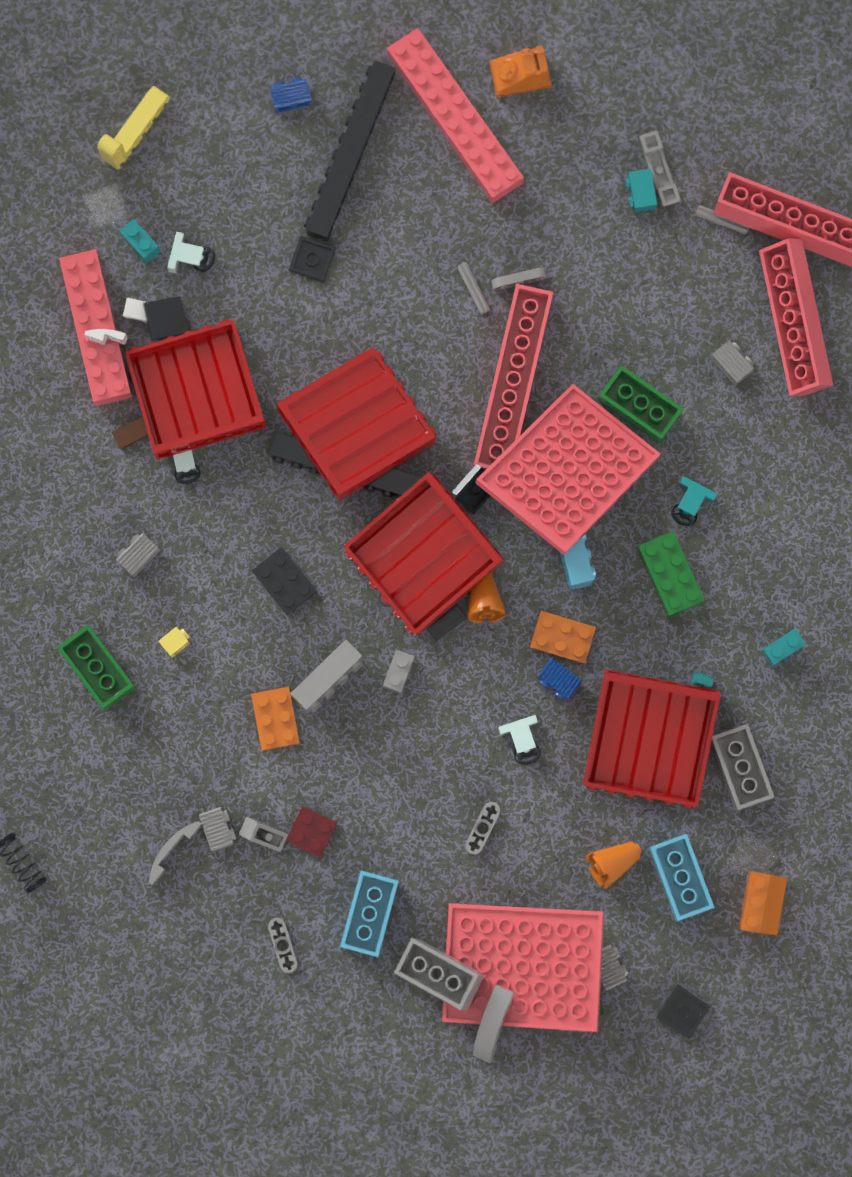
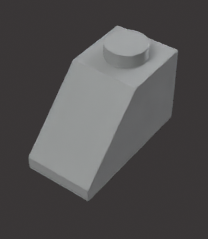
M246 817L239 835L250 841L281 852L288 836L287 833L249 817Z

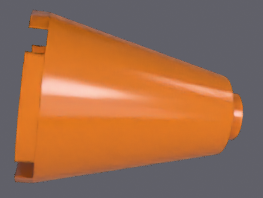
M492 573L470 591L467 616L471 622L483 623L482 619H490V622H495L505 617V608Z
M630 841L591 852L586 855V863L590 861L592 866L588 868L597 884L599 886L604 885L603 889H606L641 858L640 854L642 851L637 843L634 844Z

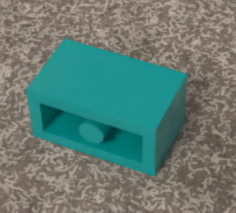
M651 169L629 172L628 178L625 179L626 190L630 189L631 195L628 197L629 208L633 207L634 213L656 210L657 200Z
M134 219L119 231L122 238L146 264L160 253L158 245Z
M795 628L764 648L761 653L772 668L804 647L806 643Z

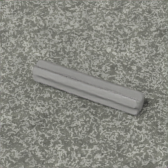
M701 205L698 206L696 216L747 234L749 227L713 214L714 210Z
M464 262L458 265V270L480 314L488 313L490 308L468 264Z

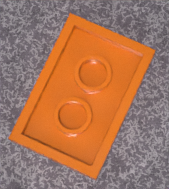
M541 611L530 648L585 664L596 627Z
M284 687L251 694L261 750L265 751L300 744L290 688Z

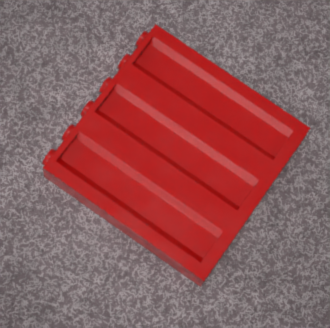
M223 320L217 325H207L200 330L187 331L183 335L176 337L169 336L163 341H153L146 346L132 347L129 351L125 352L156 460L266 428L234 320Z
M374 347L277 403L278 413L338 501L435 444V430L432 426L427 425L424 414L421 411L418 412L415 408L413 398L406 395L403 384L400 381L397 382L392 368L386 366L383 362L382 354L379 351L376 352Z
M432 472L424 475L343 546L346 550L345 555L351 561L354 560L358 566L356 568L358 571L370 579L369 584L374 590H379L382 594L380 596L387 605L390 604L394 610L392 612L394 615L406 623L405 628L410 634L414 633L415 635H420L506 561Z
M605 669L583 785L590 790L605 789V792L610 794L621 792L625 796L635 798L636 795L642 796L647 801L658 799L663 800L662 803L668 805L679 803L684 808L692 809L693 806L698 807L721 695L720 691Z

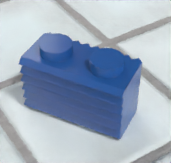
M296 78L287 84L277 82L273 84V87H270L275 113L312 105L307 79Z
M553 658L548 661L537 676L540 679L538 683L546 689L548 687L552 688L555 691L554 695L562 701L564 698L569 700L582 683L580 678Z

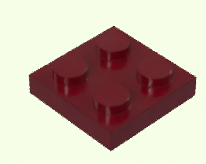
M302 806L286 842L321 858L337 822Z

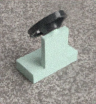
M176 232L167 267L168 271L176 273L179 262L192 264L199 272L208 271L215 262V251L208 246L200 247L184 243V233ZM211 252V261L207 266L206 263L208 261V255ZM201 264L204 269H198L197 266Z
M192 450L173 455L176 466L174 472L175 480L180 484H191L197 481L201 476L199 466L194 463ZM192 475L195 476L194 478L189 480H181L184 477L188 478Z
M535 715L498 727L500 736L511 733L515 745L514 758L522 765L535 763L541 755L540 747L534 743L529 726L538 723ZM532 755H537V756H536L534 759H532V760L522 761V759H523L524 757H525V758H528V757H530V756H532Z

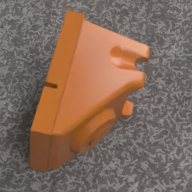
M536 46L534 49L526 48L494 60H489L496 97L552 86L543 46Z

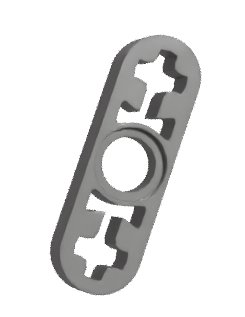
M536 268L498 277L491 282L493 290L499 291L516 287V284L522 283L524 285L541 281L547 277L544 268Z
M488 802L484 805L467 839L465 847L468 853L476 855L482 851L500 814V807L497 803ZM495 806L497 814L491 815L490 820H493L492 824L485 819H481L482 815L487 817V807ZM480 823H486L489 830L487 833L481 834L478 832L477 826ZM473 833H476L479 837H484V841L481 839L478 841L477 845L480 848L471 851L469 843H473L476 837L472 836Z
M273 918L268 924V929L280 968L285 973H292L296 970L298 963L286 924L280 918ZM275 921L278 924L282 923L283 927L280 928L281 934L285 932L286 937L274 939V935H278L276 930H272ZM280 940L288 942L289 946L286 951L278 949L277 944ZM291 951L292 955H288V958L294 962V965L291 966V970H288L287 967H283L286 960L285 957L280 958V954H287Z

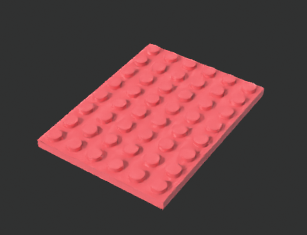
M572 384L476 479L475 483L565 555L660 457V453Z
M449 903L446 954L481 972L485 976L468 1010H460L443 1001L442 1022L480 1024L495 986L499 985L515 992L502 1026L598 1032L604 912Z

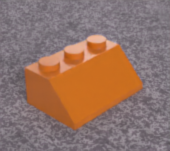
M755 871L748 872L739 922L740 930L769 935L778 934L787 877Z

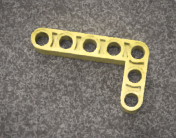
M153 86L116 137L113 139L105 134L100 139L97 149L101 159L119 170L122 162H125L132 153V148H135L143 138V133H146L154 123L152 122L153 119L157 118L164 109V104L169 102L170 96Z

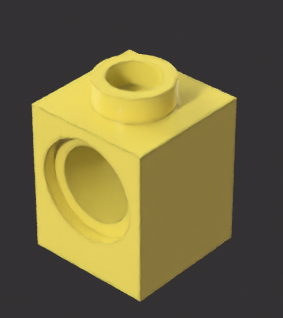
M175 627L160 639L159 643L173 658L190 644L187 640L189 635L183 628L179 630Z

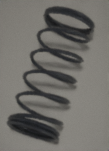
M13 832L0 840V848L5 846L0 852V856L3 857L13 853L7 859L6 865H11L18 862L13 868L12 873H19L25 870L18 878V882H23L33 877L24 887V890H26L25 892L31 893L39 886L44 884L47 881L46 876L40 878L26 889L29 883L34 878H36L42 871H39L36 874L24 880H20V878L33 865L36 864V862H34L26 868L14 872L15 868L30 854H27L24 857L12 863H8V861L14 854H16L22 847H24V845L18 847L14 851L1 855L2 852L13 841H15L18 838L15 837L16 834Z

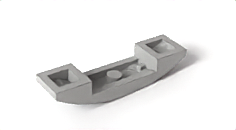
M658 131L640 135L639 139L648 169L652 171L654 187L662 206L665 207L681 202L662 150L663 146Z
M198 821L184 827L166 842L153 863L149 878L150 884L155 885L166 871L160 865L184 835L191 840L202 827V823Z
M499 985L495 986L477 1033L473 1049L474 1057L488 1063L492 1062L497 1047L496 1042L515 992Z

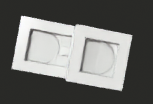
M127 298L123 317L147 323L143 303L146 302Z
M109 329L88 330L84 334L86 339L105 345L107 339L125 345L128 339L126 333Z

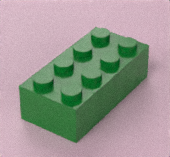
M622 365L598 398L599 402L658 443L662 442L683 412L681 406Z
M674 531L638 545L637 551L667 619L703 604L705 600Z
M86 625L57 647L104 711L136 689L89 625Z

